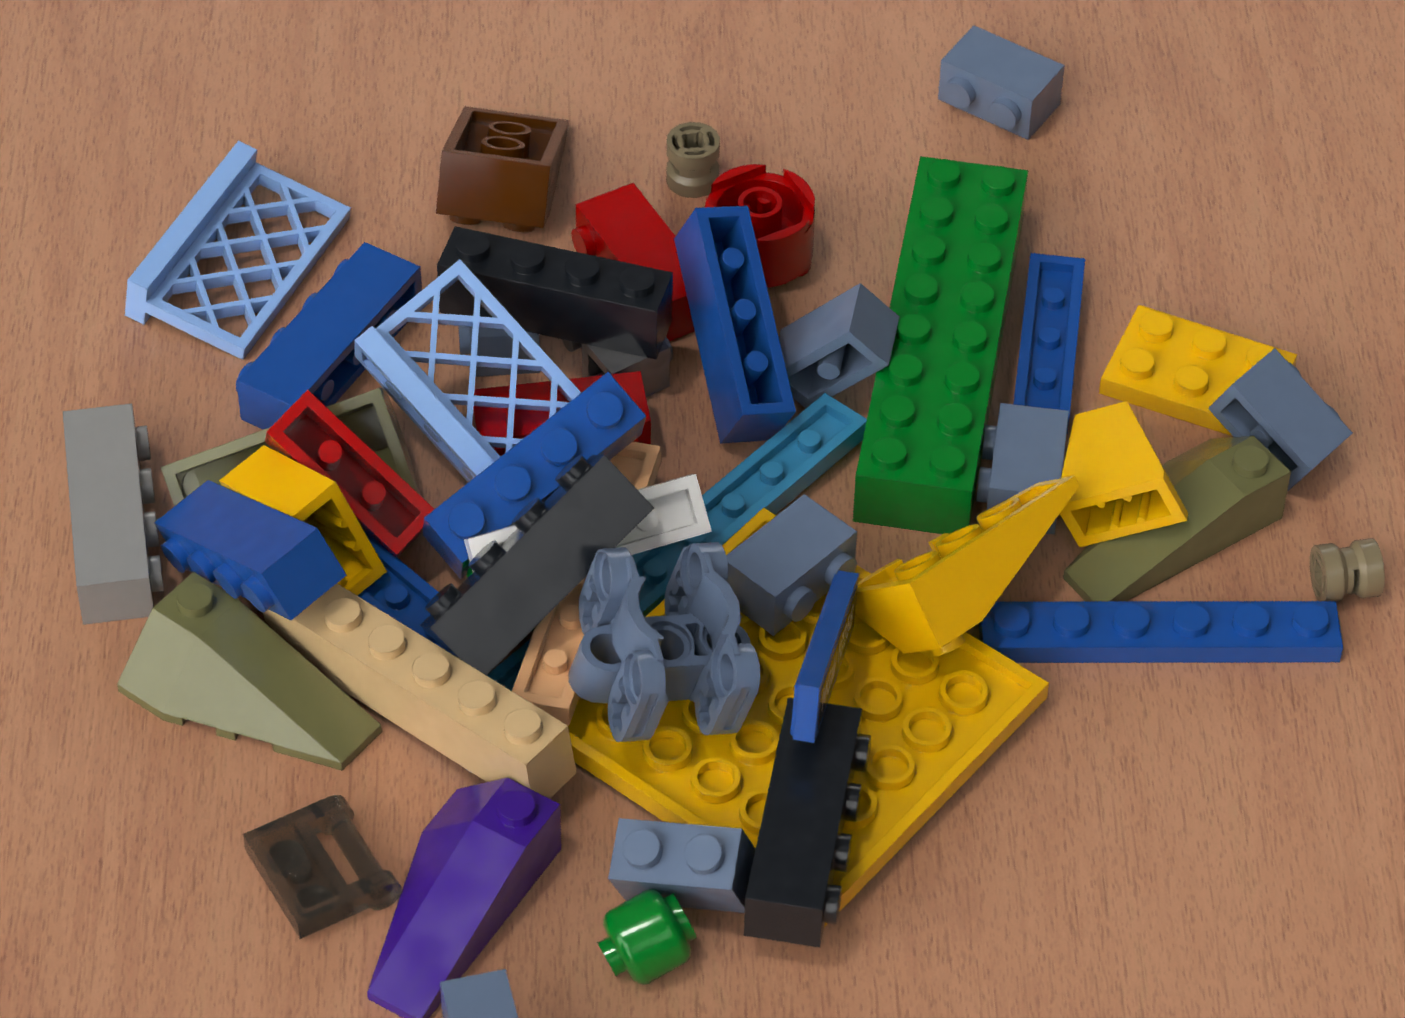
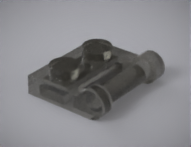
M341 795L326 797L243 834L246 852L300 939L368 908L373 910L385 909L399 899L403 890L393 872L382 869L352 822L354 812L345 797ZM322 832L332 835L359 880L347 885L316 834Z

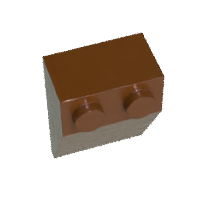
M464 106L441 152L436 214L449 215V219L452 222L463 225H476L481 223L482 220L503 223L504 228L515 232H531L535 230V227L544 228L552 207L568 133L569 120Z

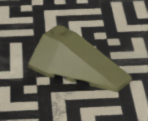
M379 387L327 406L337 418L419 494L404 436L389 395L383 388ZM271 427L160 467L174 506L207 480L221 485L219 482L221 478L263 445L271 448L265 442L266 432Z
M1255 436L1209 439L1165 462L1163 465L1188 512L1187 521L1088 545L1064 570L1063 579L1084 601H1128L1282 519L1291 471Z
M192 572L152 608L117 683L118 692L163 721L183 726L185 720L214 727L216 728L217 736L234 741L238 734L271 743L274 752L341 771L382 733L381 724L240 600L232 598L226 591L195 572Z

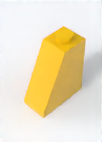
M1128 401L1074 415L1061 478L1075 476L1079 488L1063 508L1060 515L1079 548L1187 521L1188 512Z
M263 445L219 480L222 486L317 527L347 574L337 584L358 596L387 572L337 483L330 478Z

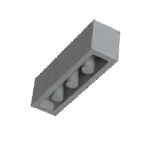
M132 404L63 411L76 587L83 625L149 617L154 607L153 592L164 591L160 555L149 557L148 551L149 547L159 546L158 528L154 524L157 521L156 512H145L144 504L155 503L151 468H140V461L151 460L147 425L136 427Z

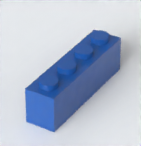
M748 206L695 208L675 236L674 241L720 444L768 441L787 424L796 413L749 208Z
M366 242L349 259L341 261L333 277L318 293H313L307 298L302 310L286 327L277 330L271 339L270 345L254 362L247 363L240 371L236 380V391L238 393L241 420L263 430L272 427L307 389L326 407L335 404L365 371V367L354 355V340L371 326L377 328L422 291L421 266ZM405 323L391 336L394 338L407 323Z
M607 372L425 516L423 536L456 575L462 579L470 568L464 539L514 525L512 523L513 519L526 505L537 497L544 503L560 487L555 478L579 455H582L586 460L591 455H605L609 460L642 434L646 415L612 375Z
M207 480L154 522L165 539V542L161 545V550L168 561L179 572L184 573L186 570L195 572L209 582L221 586L232 598L237 599L242 596L248 599L263 613L270 610L292 620L347 575L317 527L210 480Z

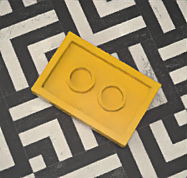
M1138 304L1101 377L1099 394L1120 401H1128L1130 404L1232 436L1208 408L1235 381L1274 348L1287 362L1296 366L1298 354Z

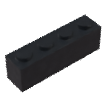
M454 227L437 263V277L460 259L526 332L657 360L672 322L673 272ZM457 280L440 294L439 313L473 316L475 297ZM480 304V316L492 317Z
M579 455L572 460L555 478L560 487L544 503L537 497L517 514L512 521L517 530L501 545L496 540L486 545L469 563V567L474 572L458 588L450 583L430 600L425 607L430 616L421 626L444 650L487 675L587 576L598 549L615 548L654 509L649 501L605 455H591L587 460L582 455Z
M788 697L745 897L744 936L820 948L825 923L837 924L842 886L834 885L833 879L835 871L847 872L852 834L843 833L845 820L857 821L862 784L852 782L855 771L866 772L871 735L860 734L862 708L828 703L815 743L793 740V735H790L794 698Z

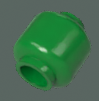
M648 889L605 914L603 926L608 937L597 944L615 976L628 971L634 981L645 985L686 963L691 956L689 942L698 937L673 893L664 898L660 892Z

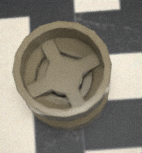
M687 122L677 125L667 135L666 155L669 161L666 167V183L675 194L686 198H699L710 194L711 185L719 176L717 160L720 154V137L711 126L700 122Z
M1375 539L1354 540L1349 547L1339 548L1333 543L1314 545L1311 548L1310 577L1317 600L1339 602L1344 595L1356 594L1359 598L1379 597L1382 595L1385 585L1384 563L1379 545Z

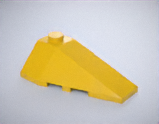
M1069 476L1038 482L979 514L976 517L979 524L963 527L950 534L944 533L929 541L928 543L932 549L931 552L916 556L903 563L902 559H896L858 582L855 615L904 654L930 650L932 656L935 657L958 648L965 642L962 634L983 621L1079 488L1076 477Z

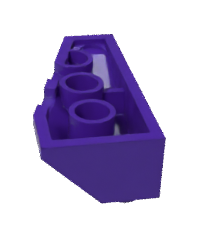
M509 778L460 788L453 793L422 831L367 991L368 1000L402 1018H430L441 1004L440 982L463 976L561 851V808L559 803Z

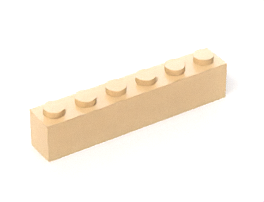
M336 583L292 620L270 610L263 613L265 623L341 690L484 781L490 782L509 778L550 799L577 773L568 725Z

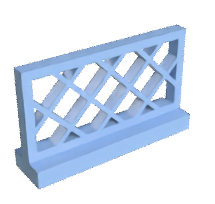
M237 141L127 280L125 316L143 325L153 316L243 360L350 218L351 208L256 163L257 149ZM258 185H261L278 193L281 201L255 205L251 194ZM315 211L330 219L325 225L303 228L298 214ZM287 215L292 230L265 234L260 219ZM250 221L255 236L228 240L224 230L228 224ZM298 244L302 255L299 260L276 263L271 248ZM261 251L266 265L238 269L233 254ZM223 256L228 271L200 275L197 266L200 259ZM271 279L275 289L272 295L249 299L244 283ZM234 286L238 301L211 305L206 289ZM195 291L201 307L180 309L167 301L172 295ZM244 315L248 328L241 337H238L219 328L216 319Z
M460 259L377 328L371 326L354 340V355L356 359L467 482H470L501 457L492 447L506 448V453L522 440L513 438L515 409L549 411L550 418L581 393ZM459 280L475 297L473 316L439 313L440 294ZM433 301L432 313L420 312ZM480 304L492 317L480 316ZM407 322L432 324L430 352L405 351L391 335ZM438 324L473 327L471 355L436 353ZM479 327L504 329L513 339L512 358L477 356ZM519 347L531 360L518 359ZM416 362L429 363L428 376ZM435 364L470 366L468 395L443 393L434 383ZM476 367L511 369L509 398L474 395ZM517 370L542 371L551 381L550 401L516 398ZM557 389L569 402L557 401ZM455 405H467L466 418ZM473 407L508 408L506 438L482 436L472 425Z

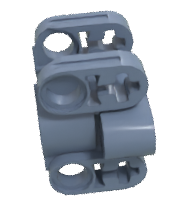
M719 542L694 543L683 548L666 587L664 601L666 616L644 617L639 608V594L646 578L639 577L634 558L626 547L598 549L579 597V619L584 636L568 672V680L572 690L579 697L589 702L608 703L610 731L617 742L650 740L655 733L668 701L691 700L695 702L697 723L704 735L738 733L759 690L760 664L756 650L750 643L749 636L739 625L741 622L739 600L728 583V562L723 546Z

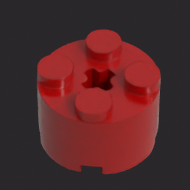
M761 164L739 166L718 176L711 185V192L706 197L705 207L748 206L767 288L786 284L797 277L807 274L811 269L815 224V196L809 184L796 173L783 169V176L766 172V165Z

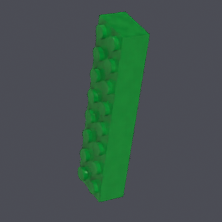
M920 156L890 303V309L899 316L889 365L876 372L855 477L853 522L936 534H950L970 525L982 459L985 427L989 419L1024 217L1028 170Z

